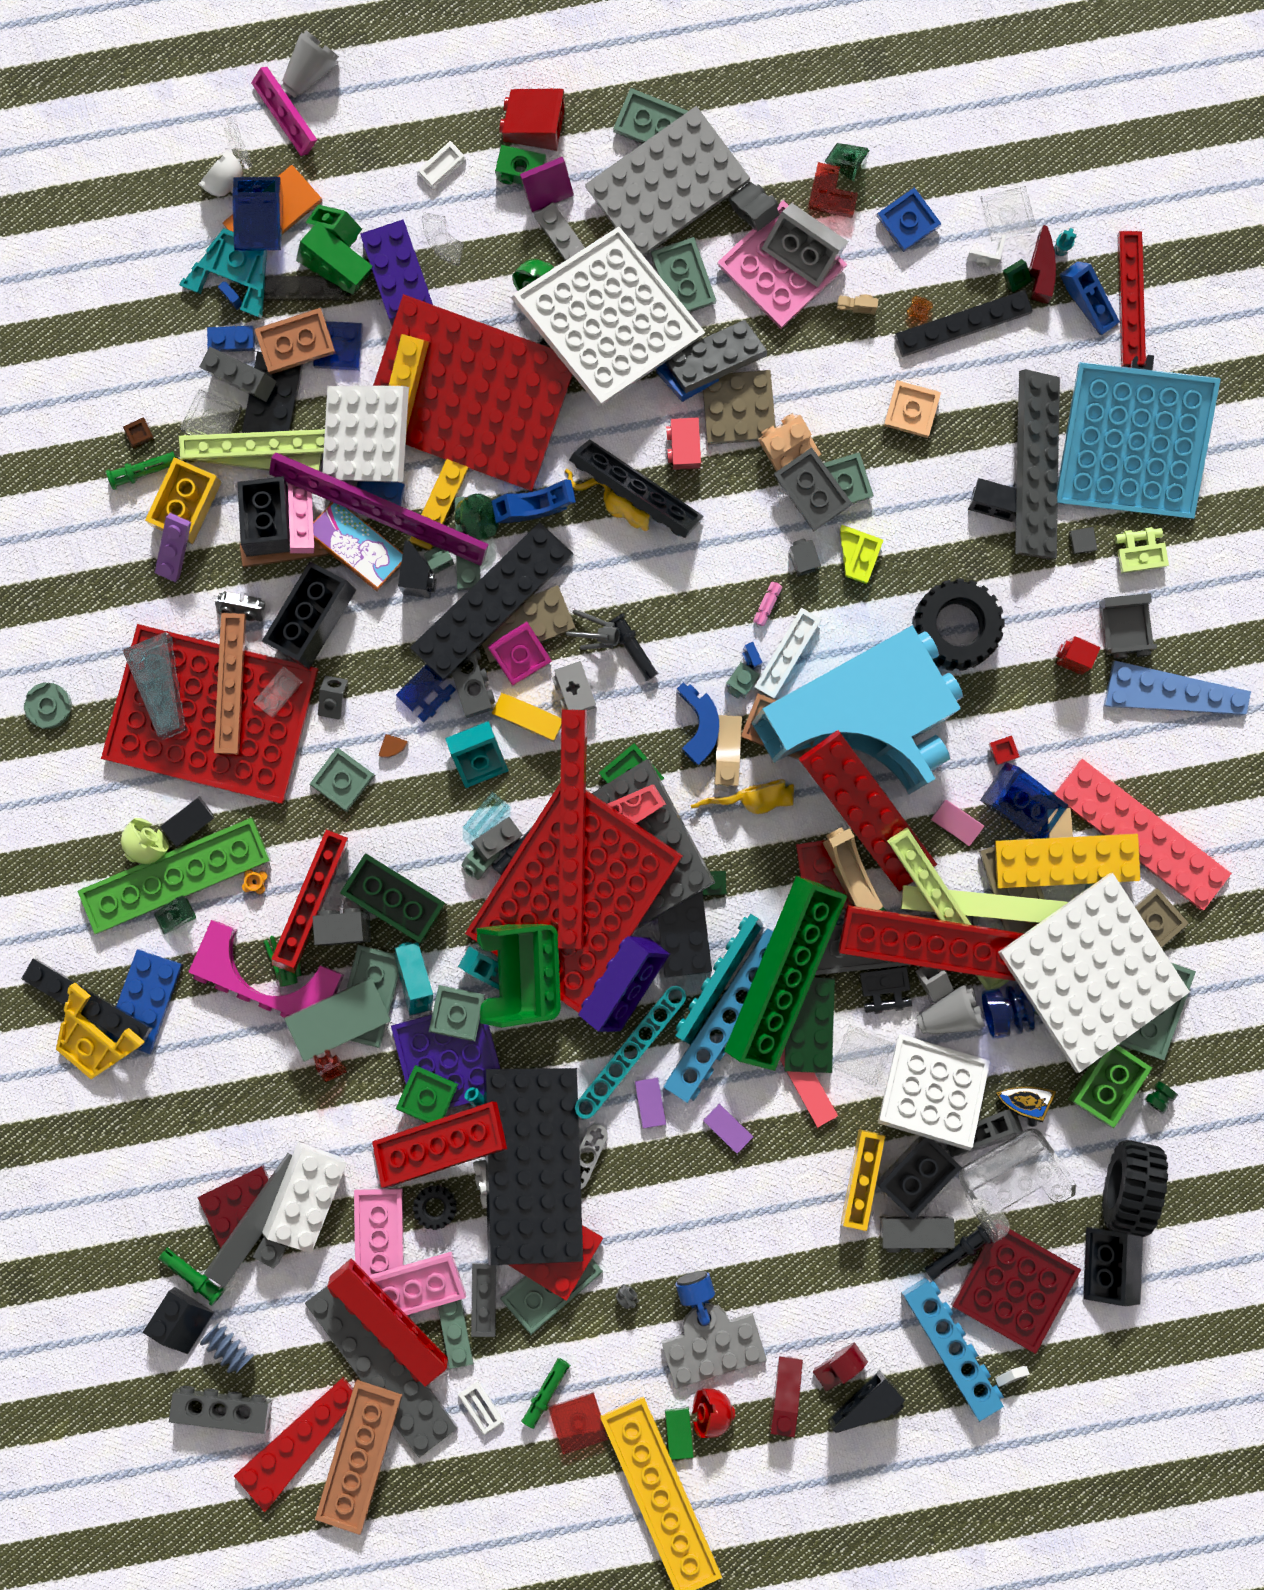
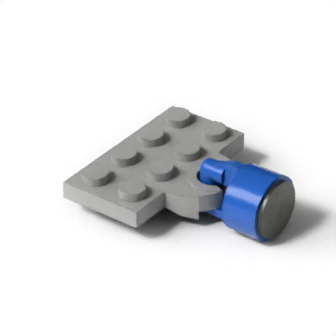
M696 1271L686 1274L677 1280L675 1286L681 1305L691 1306L692 1309L685 1315L683 1322L684 1334L661 1341L675 1389L767 1361L753 1313L729 1319L725 1310L719 1305L709 1303L708 1300L715 1296V1290L709 1273L706 1271Z

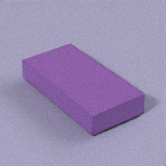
M658 1077L635 1081L643 1128L666 1125Z
M720 1103L703 1119L737 1154L753 1138Z

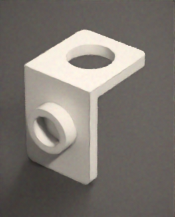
M1006 235L1001 236L996 255L970 250L966 260L976 262L981 267H996L1001 258Z

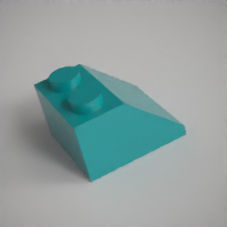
M489 721L445 738L465 788L509 771Z

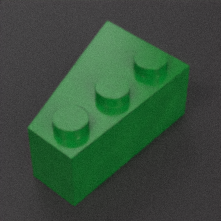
M318 222L300 241L296 257L298 263L352 295L367 280L373 267Z

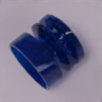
M1015 984V991L1011 985L1006 986L1005 997H1003L999 988L982 991L983 1012L988 1030L994 1040L1009 1037L1011 1033L1010 1025L1013 1026L1017 1034L1023 1033V1027L1026 1032L1034 1031V1007L1019 984Z

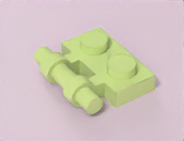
M1150 527L1138 532L1129 530L1124 531L1123 534L1115 535L1116 544L1125 543L1126 545L1125 549L1117 551L1121 574L1169 566L1166 544H1156L1155 538L1163 537L1162 528L1153 529ZM1145 540L1147 545L1135 547V541Z

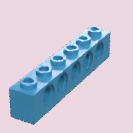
M923 1278L902 1291V1295L979 1422L1003 1408L1004 1406L1000 1401L1004 1398L997 1385L991 1386L988 1380L991 1377L984 1364L981 1366L975 1359L979 1356L971 1343L966 1344L963 1339L966 1333L959 1322L954 1324L950 1317L953 1315V1312L947 1302L942 1303L938 1295L941 1292L934 1281L929 1282L926 1278ZM929 1300L934 1301V1309L930 1312L924 1311L925 1302ZM939 1322H947V1329L944 1332L936 1331V1326ZM953 1342L960 1344V1349L956 1353L949 1352V1346ZM966 1363H971V1372L968 1374L961 1373L962 1366ZM978 1384L985 1385V1390L982 1394H974L975 1386Z

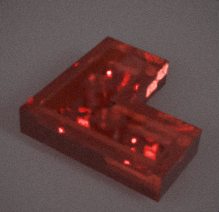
M818 162L808 209L853 218L858 193L836 189L840 167Z

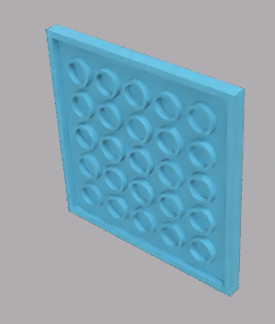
M1078 362L1057 486V503L1194 519L1221 379Z

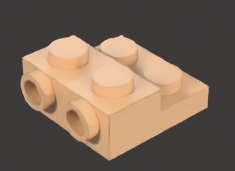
M793 413L787 415L781 420V425L776 428L771 426L761 432L763 436L758 439L776 472L811 447L818 456L821 455L801 415L794 416Z

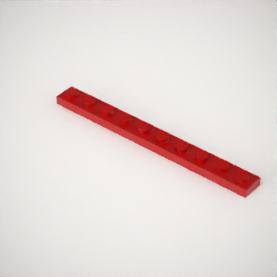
M562 709L558 948L583 949L587 710Z

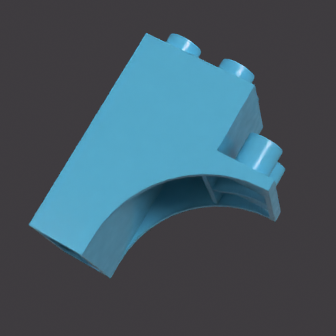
M912 625L762 708L751 724L774 763L794 752L811 747L810 743L813 741L812 747H815L829 736L827 734H832L837 730L840 733H852L850 738L845 737L851 748L863 752L884 764L900 780L908 794H911L935 780L936 778L931 771L950 760L945 744L937 735L917 746L913 739L939 725L959 711L961 708L957 701L963 698V693L952 674L947 673L942 676L936 667L933 659L939 656V652L931 636L925 631L918 635Z

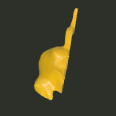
M568 469L564 471L568 474V480L572 482L573 490L582 491L600 484L594 478L577 484L572 479V471ZM600 484L605 489L603 500L606 510L612 516L626 519L634 528L638 529L641 527L643 531L649 530L650 515L635 508L632 502L626 498L617 496L605 484Z
M778 779L765 784L747 787L730 797L705 798L690 806L691 808H698L701 805L707 804L730 805L740 800L749 812L764 814L779 806H792L794 804V784L786 787L785 780Z

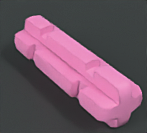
M776 582L770 583L767 590L768 593L765 594L758 609L759 613H756L753 620L757 625H765L768 619L767 615H770L777 600L776 596H779L782 586Z

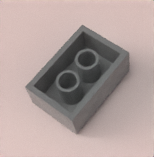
M346 908L343 909L341 914L340 911L322 910L319 911V915L313 916L315 945L328 946L371 942L370 915L364 913L363 909Z

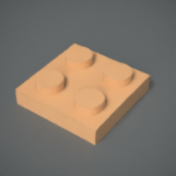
M896 380L884 426L928 438L941 392Z

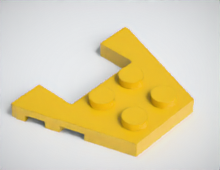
M76 983L69 986L67 991L69 998L64 1006L65 1018L60 1026L56 1050L87 1077L93 1079L143 1045L145 1041L128 1028L122 1033L116 1043L113 1042L81 1014L91 995Z

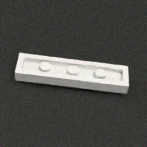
M803 608L800 609L758 679L754 689L771 699L776 697L821 621L820 618Z

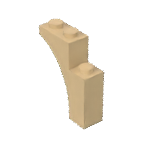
M841 827L827 834L828 840L822 843L835 865L833 871L852 906L875 910L883 908L863 867L851 829L849 828L844 831Z

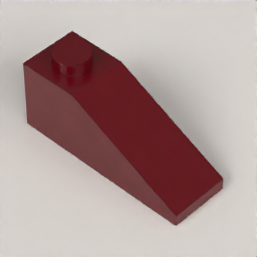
M779 1356L769 1422L770 1434L795 1438L803 1359Z

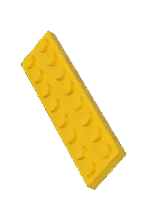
M640 1397L600 1415L674 1590H696L721 1579L722 1574L645 1397Z

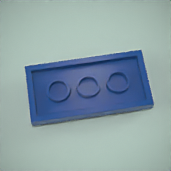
M140 949L136 950L117 1007L152 1027L142 1048L136 1049L151 1054L183 964ZM107 1031L106 1036L113 1042H117L119 1037Z

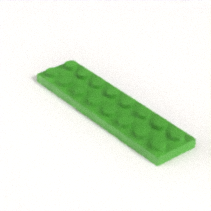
M249 818L168 852L154 863L137 865L82 888L77 892L94 934H99L268 863L271 860L254 819Z

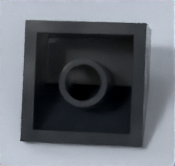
M405 540L398 587L403 595L430 598L431 592L435 593L437 579H435V575L432 574L430 567L412 543Z
M174 1287L168 1291L142 1333L165 1347L188 1354L214 1312Z

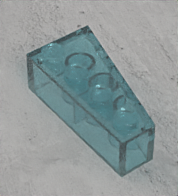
M167 632L122 650L158 737L162 739L169 738L186 730L179 694V681L176 674L175 655L172 647L173 641L172 636Z

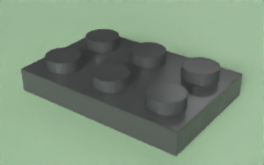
M812 447L773 475L813 532L852 505L850 499Z

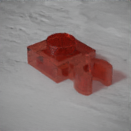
M325 1050L326 1055L319 1058L317 1055H314L313 1059L318 1074L325 1082H328L347 1071L337 1055L332 1057L330 1050Z

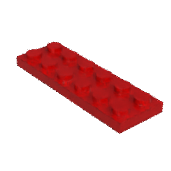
M493 1101L372 1141L381 1188H388L507 1149L497 1102Z

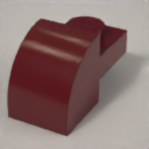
M853 1342L836 1352L834 1357L815 1367L813 1373L825 1391H828L838 1384H844L855 1377L867 1365L868 1361L856 1343Z

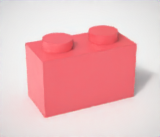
M699 418L671 419L670 426H666L667 440H671L672 449H667L668 463H672L673 470L700 469Z

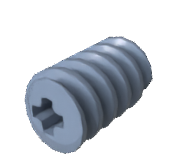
M218 1323L201 1340L200 1345L203 1346L209 1343L207 1352L216 1350L213 1357L215 1360L223 1357L220 1366L229 1364L227 1373L229 1374L233 1371L237 1373L254 1354L250 1353L245 1356L247 1347L244 1346L238 1349L241 1340L238 1339L232 1342L234 1333L231 1332L225 1335L227 1326L218 1328Z

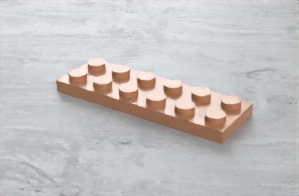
M360 1380L355 1382L315 1520L361 1535L402 1394Z

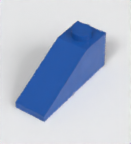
M1077 261L1059 274L1068 293L1099 335H1103L1120 322L1091 264Z

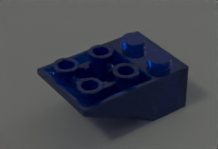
M234 177V251L281 250L283 191L280 177Z

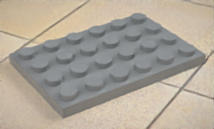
M695 106L587 182L585 188L615 228L620 227L640 253L645 256L750 182V177L699 108Z

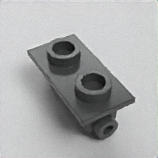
M224 591L218 594V599H215L216 611L219 614H245L248 621H263L262 610L265 609V601H262L261 598L245 595L242 603L240 602V594Z

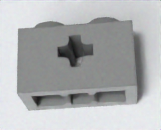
M581 661L554 670L556 676L552 677L556 691L561 689L564 698L559 700L563 709L588 711L596 708V703ZM574 684L575 687H579L576 695H573L572 692H567L570 690L569 685Z

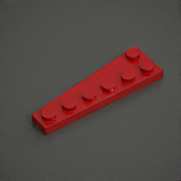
M344 1377L234 1475L236 1480L264 1512L268 1510L347 1411L353 1387Z

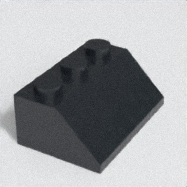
M1086 1227L1085 1300L1119 1306L1140 1305L1143 1237L1111 1231L1109 1228Z

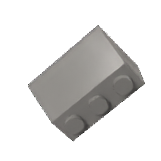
M791 203L781 212L761 249L816 287H819L838 261L849 241Z

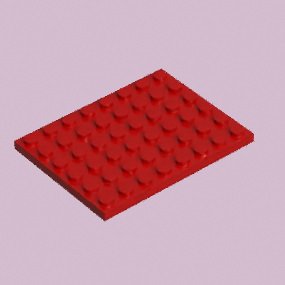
M403 294L373 386H389L401 334L429 341L406 432L405 445L443 459L454 461L470 469L533 491L573 374L552 348Z
M137 624L101 759L284 804L319 669L315 667L307 669L298 663L245 650L239 755L215 754L214 741L220 644Z
M560 784L465 932L466 935L476 942L477 928L508 924L552 925L558 933ZM587 790L583 949L558 948L560 1000L578 1013L582 1009L583 1001L593 992L595 982L607 970L608 962L619 951L620 943L628 936L633 935L683 858V855ZM498 950L491 951L493 954L498 956Z

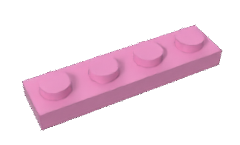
M288 483L290 553H314L312 493Z

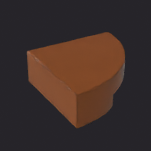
M385 734L378 756L384 758L395 756L406 748L408 741Z

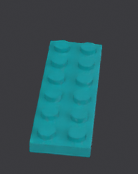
M750 913L748 918L744 917L740 922L738 935L736 938L732 937L725 948L728 950L723 958L720 957L713 967L715 972L711 979L706 978L700 989L703 991L700 997L693 999L688 1008L690 1013L686 1019L682 1018L675 1029L677 1031L676 1037L688 1044L692 1043L764 924L759 918Z

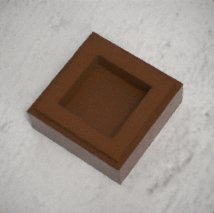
M144 417L123 426L133 449L155 440Z

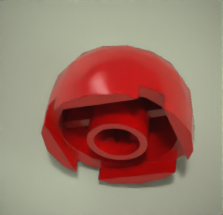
M702 1389L696 1392L692 1407V1413L697 1412V1421H693L696 1434L699 1438H715L723 1435L735 1418V1408L731 1405L729 1398L725 1393L716 1389Z

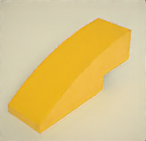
M501 693L491 713L552 742H555L561 730L560 717L504 693Z

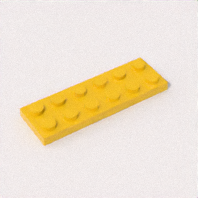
M1138 834L995 841L997 888L1092 884L1098 882L1109 873H1113L1118 882L1140 881Z

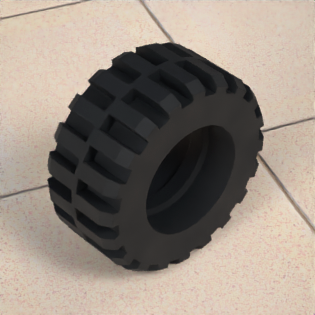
M956 579L952 582L950 580L944 581L930 589L915 609L916 612L912 618V624L918 635L925 631L935 642L939 656L933 659L938 668L943 666L949 671L954 669L963 671L970 667L974 668L985 661L997 649L998 643L1002 640L1004 634L1002 628L1005 627V619L1001 617V614L1004 613L1001 606H997L996 601L998 599L994 594L990 596L987 593L989 589L984 585L982 587L977 586L976 581L964 582V579ZM958 604L967 607L974 613L978 620L979 632L973 642L965 646H955L941 637L936 621L940 611L946 606Z
M1132 1140L1121 1141L1115 1147L1110 1164L1108 1165L1107 1176L1105 1177L1102 1202L1104 1224L1111 1231L1146 1237L1152 1234L1154 1228H1156L1158 1219H1160L1162 1214V1207H1164L1168 1180L1167 1155L1161 1147Z

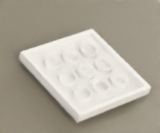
M328 386L322 472L341 481L403 482L409 387Z
M899 1034L896 1040L878 1123L970 1151L973 1148L990 1061Z

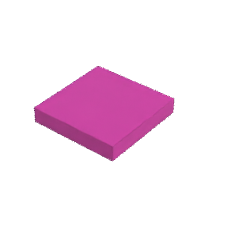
M528 622L488 645L489 650L512 686L552 662Z

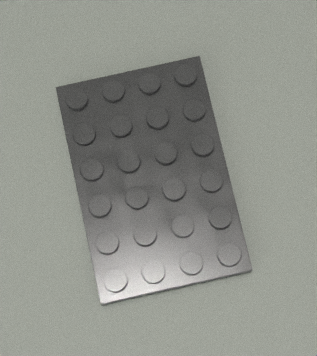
M648 759L591 793L608 804L654 784L666 803L665 806L638 822L637 825L683 855V858L637 929L715 883L657 772Z

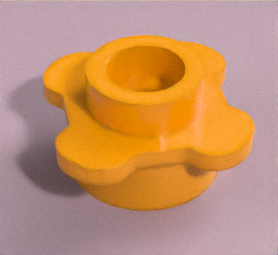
M251 869L244 873V884L242 885L243 891H254L257 894H263L265 892L264 882L267 879V874L264 871L259 873L253 872Z

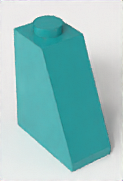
M411 942L402 943L395 948V960L408 1014L411 1016L432 1010L433 991L418 942L413 944Z

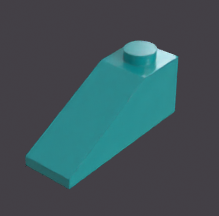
M469 946L458 967L499 990L498 961Z

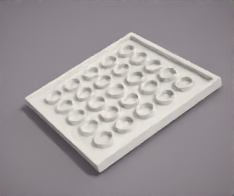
M620 227L615 228L512 296L515 304L599 407L702 338L705 334V331Z
M1113 873L1103 877L998 952L1076 1073L1083 1071L1190 992Z

